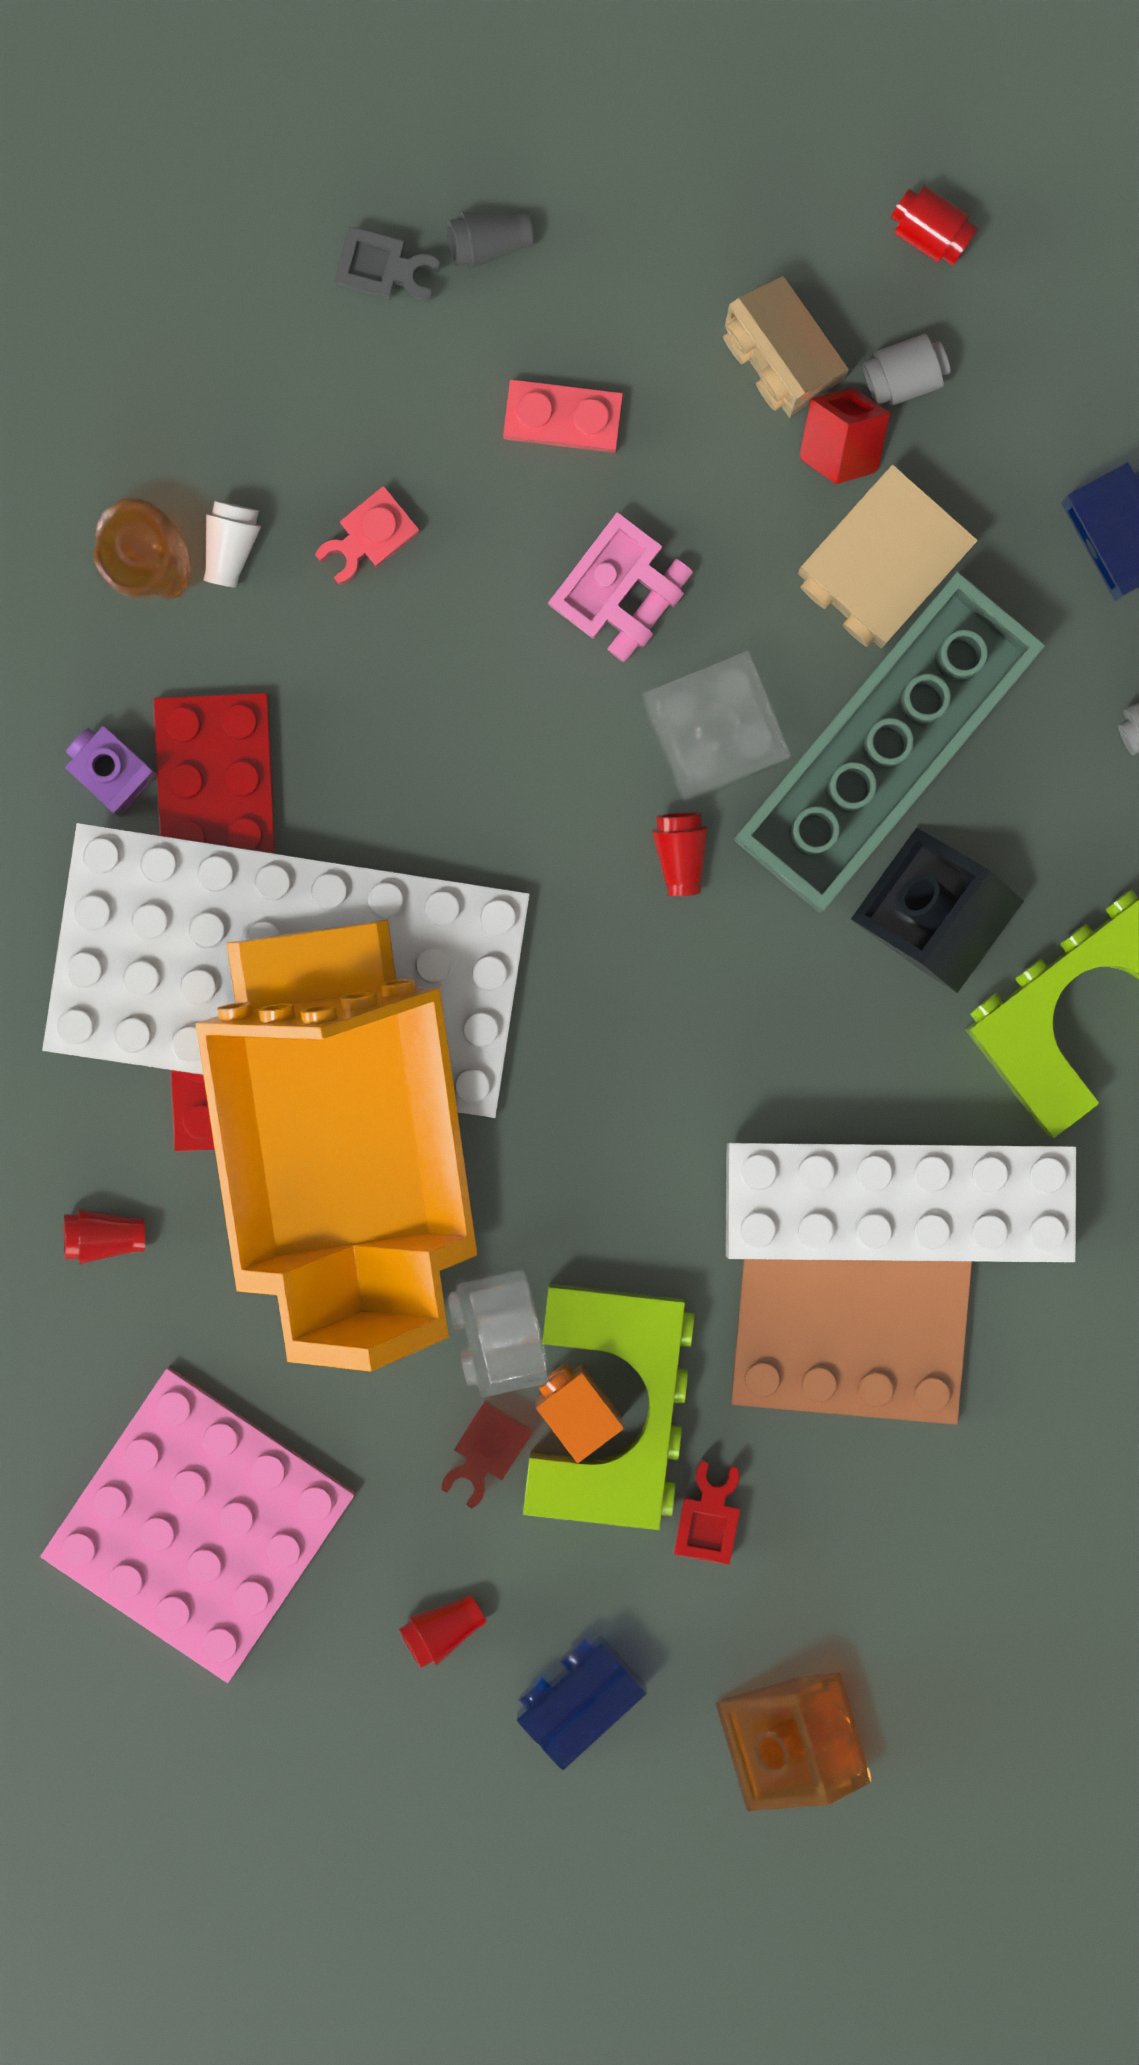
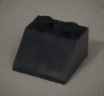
M916 827L854 913L851 920L915 967L958 993L1024 900L990 870Z

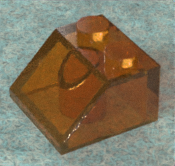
M840 1672L796 1677L716 1702L747 1811L830 1805L872 1782Z

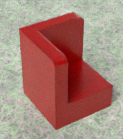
M854 387L811 398L800 450L801 460L835 484L874 474L879 468L890 412Z

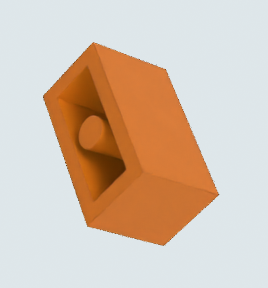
M565 1363L539 1383L540 1387L538 1389L541 1394L537 1396L536 1409L577 1464L624 1429L622 1415L583 1363L573 1370Z

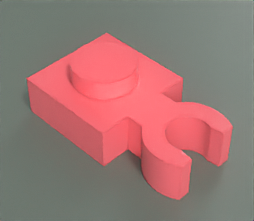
M383 486L340 521V524L349 536L344 540L325 542L319 547L315 555L320 562L325 561L334 553H340L346 557V567L334 577L339 585H343L355 577L359 568V561L365 556L378 568L416 537L420 530Z

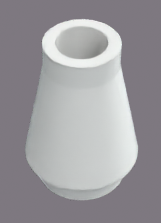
M214 501L212 514L206 513V570L204 581L237 588L240 573L261 529V525L256 524L259 510L237 504Z

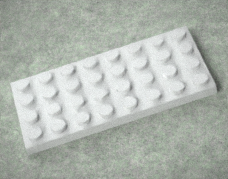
M77 823L42 1051L203 1075L196 1023L217 1017L218 1007L235 1003L227 942L388 919L396 979H415L416 987L440 988L457 1112L495 1118L529 893Z

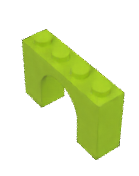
M1133 889L1125 892L1105 908L1110 918L1092 931L1086 923L1060 943L1065 952L1049 965L1040 958L1016 976L1014 979L1020 987L1002 1000L995 993L969 1013L975 1022L968 1026L965 1031L1047 1137H1057L1099 1104L1060 1052L1053 1032V1014L1057 1000L1064 988L1075 977L1087 970L1096 967H1111L1125 971L1139 980V895L1137 896Z
M549 1284L542 1344L604 1351L624 1359L641 1376L648 1391L649 1406L646 1421L638 1436L623 1450L610 1456L584 1458L577 1464L572 1456L530 1452L523 1515L660 1530L661 1516L672 1517L675 1482L665 1481L667 1459L678 1460L682 1426L671 1425L674 1403H685L688 1378L687 1369H678L680 1346L691 1347L694 1326V1313L684 1312V1299Z

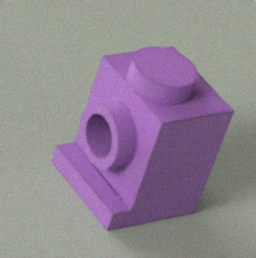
M102 726L97 733L90 728L85 729L66 751L73 759L65 768L103 802L109 810L120 817L157 777V773L105 726ZM101 756H111L115 762L114 771L108 776H99L95 770L96 761Z

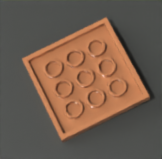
M743 1259L731 1405L958 1425L972 1261Z

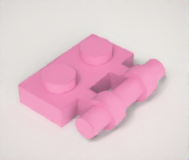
M617 512L550 599L548 605L592 639L595 638L605 623L609 622L620 632L607 650L625 663L637 646L644 648L651 639L653 633L650 629L668 606L674 608L683 597L684 593L681 588L694 572L678 559L674 560L664 575L652 568L650 564L662 550V546ZM637 581H639L651 592L631 616L620 608L619 605Z

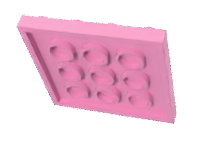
M168 1367L40 1557L226 1683H229L356 1492Z

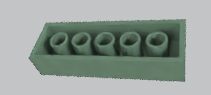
M957 572L736 835L733 841L817 912L824 911L1043 650L1045 645Z

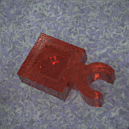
M484 1400L454 1448V1451L467 1459L463 1465H457L446 1473L441 1490L447 1493L454 1481L459 1478L470 1480L474 1486V1491L466 1505L471 1509L474 1508L483 1498L485 1492L484 1477L487 1472L503 1480L533 1430Z

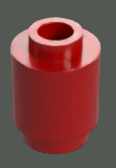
M926 185L918 194L908 189L890 217L899 223L893 233L894 235L936 263L944 260L951 266L956 264L979 229L968 221L970 217L968 213Z

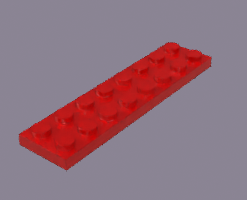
M267 693L153 698L160 836L276 854L269 695ZM171 1070L174 1151L215 1150L204 1075Z

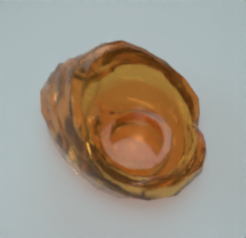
M123 498L102 512L96 525L97 544L93 557L98 573L106 583L120 594L136 599L157 596L168 600L181 597L190 583L192 562L187 544L172 519L153 503L140 498Z

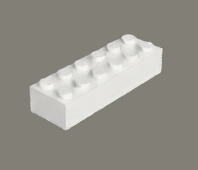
M727 1143L726 1257L728 1259L1075 1262L1076 1147Z

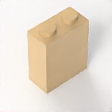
M892 464L800 567L798 575L805 580L800 588L823 609H826L831 603L848 619L842 624L843 627L861 644L868 647L872 642H875L882 649L978 540Z

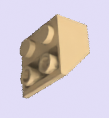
M784 276L737 298L729 304L725 322L728 333L723 336L724 341L740 364L743 365L749 360L760 377V380L756 382V386L767 404L774 411L782 407L788 417L791 418L808 406L811 398L825 394L845 380L849 371L848 367Z

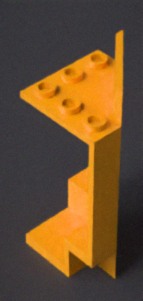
M388 919L227 942L235 1003L218 1007V1016L196 1023L236 1290L239 1292L278 1296L287 1362L371 1372L449 1338L440 1271L477 1256V1248L440 988L416 987L415 979H396Z

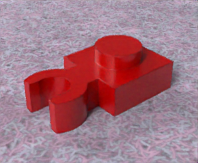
M701 1459L695 1471L696 1482L701 1490L700 1499L688 1496L683 1497L673 1553L674 1555L730 1565L740 1507L725 1504V1498L736 1489L739 1482V1471L737 1465L730 1464L726 1481L718 1485L712 1484L706 1478L709 1462L708 1460Z

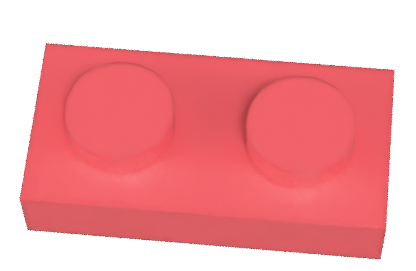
M510 380L503 438L505 440L616 453L623 393Z

